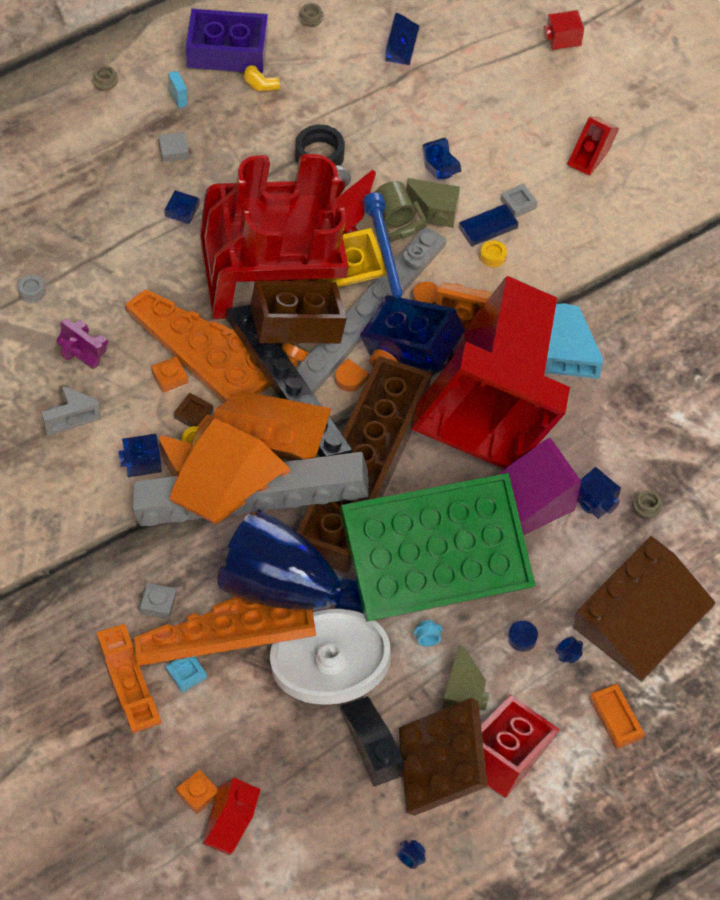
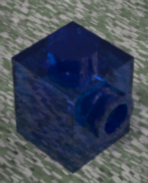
M156 433L122 439L123 450L118 451L120 467H126L128 478L162 472Z
M595 466L581 479L577 502H579L585 512L592 513L597 519H600L606 512L610 514L618 507L621 487Z

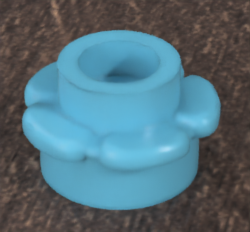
M425 620L419 623L413 633L416 635L415 637L421 646L428 647L434 646L441 641L443 628L432 620Z

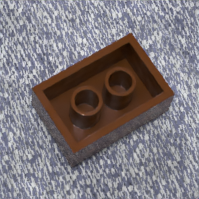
M255 281L250 308L259 343L341 344L347 317L336 282Z

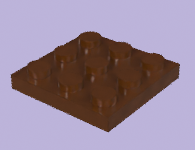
M468 698L399 727L401 756L404 760L403 780L406 813L415 816L488 787L479 702L477 700Z

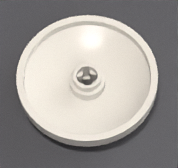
M328 609L313 612L316 636L272 644L270 663L272 674L277 684L290 696L313 704H338L367 694L383 680L391 663L390 642L383 627L375 620L366 622L362 613L345 609Z

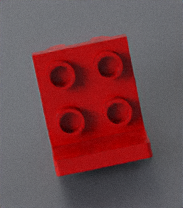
M304 154L299 158L295 181L267 182L270 168L269 157L266 155L251 156L244 159L239 165L236 183H217L206 189L200 227V241L212 319H226V309L233 306L236 282L347 277L349 267L343 240L346 213L345 208H337L336 194L339 176L336 165L329 158L319 154Z

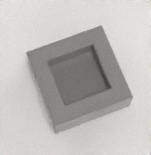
M185 132L159 135L163 162L189 159Z
M524 184L501 193L500 201L514 218L537 208V200Z

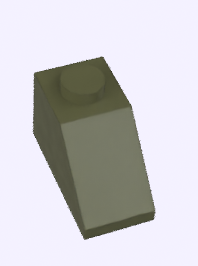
M408 178L406 191L412 202H418L427 224L453 228L459 203L460 187Z
M458 645L442 709L468 698H473L479 702V711H485L490 693L485 692L486 679L465 647Z

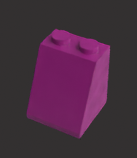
M551 437L544 440L499 473H509L523 535L575 511L581 480Z

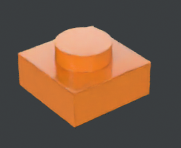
M177 356L151 366L152 374L163 393L188 383V376Z
M199 769L176 788V793L197 815L215 800L218 788Z

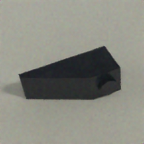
M367 696L341 705L340 710L373 786L375 787L402 777L404 760L393 735L370 698Z

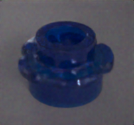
M569 636L562 640L555 649L559 655L558 660L570 664L576 662L583 654V642L577 641L574 636Z
M403 840L400 843L401 848L397 851V856L405 866L416 869L419 865L426 862L425 848L418 841L411 840L408 842Z

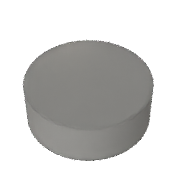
M28 275L18 282V294L23 301L35 303L45 296V283L39 276Z

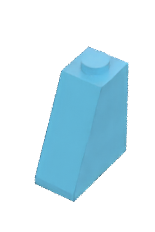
M566 303L556 304L545 373L600 379L603 358L580 307Z

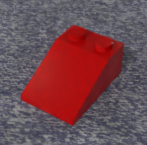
M512 695L481 724L487 785L504 798H507L560 731L559 728Z

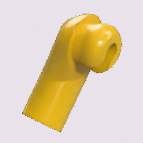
M250 65L246 67L244 71L245 81L255 91L280 90L279 77L265 78L256 66Z

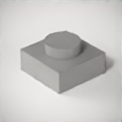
M147 583L140 607L141 614L170 620L177 595L176 588Z

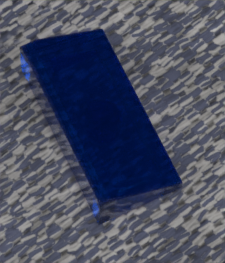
M397 12L394 16L386 46L385 61L410 65L420 25Z

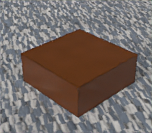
M189 392L175 410L174 419L189 427L198 426L207 414H212L213 405Z

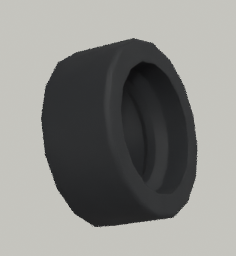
M316 124L303 129L296 137L295 158L297 164L302 155L308 154L304 150L305 147L316 142L327 143L335 149L333 154L326 157L336 166H341L344 162L345 141L337 129L328 125Z

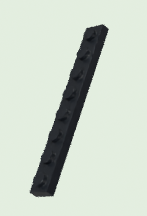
M250 304L226 309L225 318L279 398L322 406L279 343H259ZM329 417L317 454L319 457L351 453V447Z

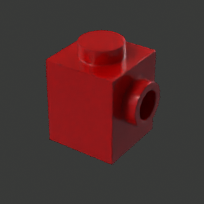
M578 10L548 14L547 25H544L543 30L545 40H549L552 50L582 46L584 26Z

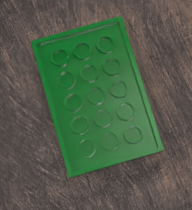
M509 473L365 500L339 507L366 622L525 590L536 586Z

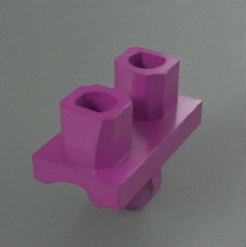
M67 318L60 322L61 332L56 341L63 347L61 356L65 360L76 357L92 369L96 368L99 365L101 355L107 350L108 340L102 335H97L94 338L88 334L89 328L87 324L81 320L72 323Z

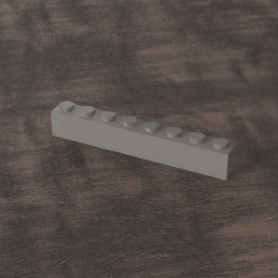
M356 452L284 462L290 468V473L284 477L279 475L268 483L269 487L263 492L258 490L245 499L246 504L230 515H241L257 511L267 512L272 509L297 508L303 505L327 504L335 501H352L358 498L368 497V468L363 453ZM178 476L134 482L133 511L140 526H155L163 523H181L187 520L202 519V517L170 501L169 498Z

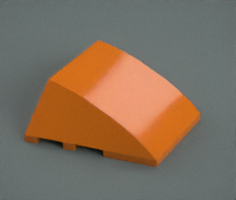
M214 418L199 425L169 499L172 503L217 524L246 504L245 499L258 490L263 492L269 487V482L279 475L284 477L291 470L260 439Z

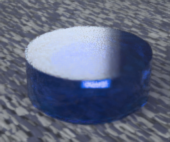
M517 621L511 625L508 633V642L513 649L526 652L535 647L538 639V630L531 622Z

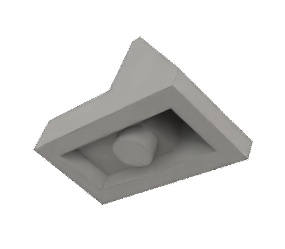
M62 387L65 405L54 406L41 412L47 436L101 420L100 406L97 399L67 387Z

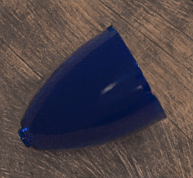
M258 509L256 515L249 513L243 519L227 546L231 549L226 558V567L222 565L219 568L217 584L220 590L259 605L287 610L329 608L332 604L336 605L343 594V588L340 587V579L325 557L306 538L281 520Z

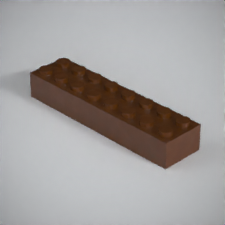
M378 356L342 433V436L352 449L351 453H363L368 468V497L352 501L342 500L327 504L309 505L294 536V552H297L303 558L349 573L352 561L339 507L345 504L383 497L413 431L411 427L416 404L430 387L432 373Z

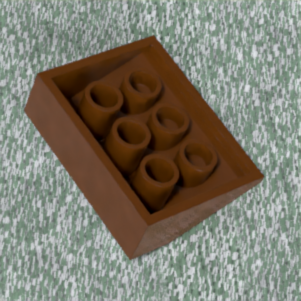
M650 536L576 611L573 628L635 678L643 682L715 606L716 602L680 559L666 546Z

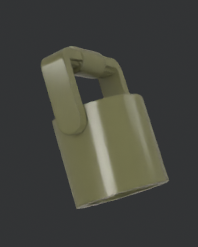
M391 181L383 184L374 192L380 193L384 197L386 208L382 215L390 242L415 234L427 226L426 218L418 202H412L403 183ZM417 212L421 220L404 226L414 218ZM404 226V227H402V228H400V229H398L397 231H394V232H392V233H390L389 230H388V228H387V227H389V228H398V227Z

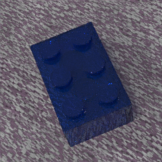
M386 295L361 332L360 337L370 357L374 350L380 349L393 355L399 363L439 372L462 337L465 329L455 308Z

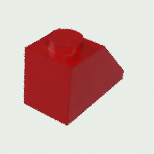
M588 117L567 165L591 176L609 152L620 128L599 117Z
M234 777L219 786L202 844L231 855L254 816L261 789Z

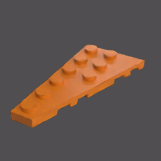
M147 289L125 304V310L173 356H177L179 361L222 402H226L241 391L261 394L271 386L234 330L213 320L212 322L200 318L198 313L192 310L187 312L175 306V302ZM288 356L293 365L297 367V359Z
M306 569L299 571L296 578L286 582L283 579L272 582L273 587L261 592L251 590L211 606L212 611L198 616L197 612L186 616V622L175 626L166 624L134 637L137 665L155 664L316 636Z

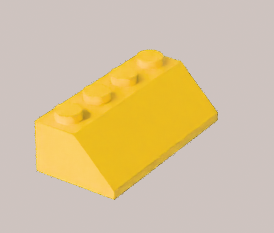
M372 228L343 234L349 267L346 278L276 281L336 282L339 288L387 276Z

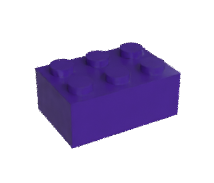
M191 8L186 41L187 68L244 72L246 67L254 65L260 73H263L268 38V14Z

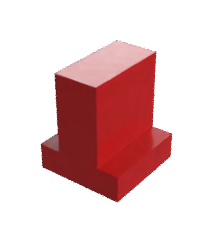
M507 275L459 335L454 357L417 402L411 430L503 469H506L535 448L566 414L570 390L569 386L544 376L557 297Z

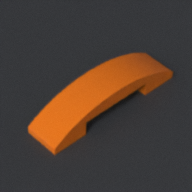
M121 624L96 632L112 684L131 732L135 733L162 724L140 666L137 665L134 646L126 625Z

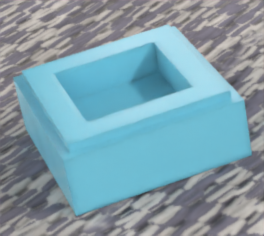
M179 72L168 73L169 91L178 108L187 106V88Z
M195 656L176 659L165 666L167 673L181 693L207 679V673Z

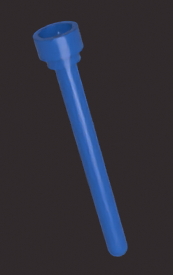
M370 193L363 198L364 210L373 219L392 296L400 298L403 291L382 215L386 208L384 197L380 193Z

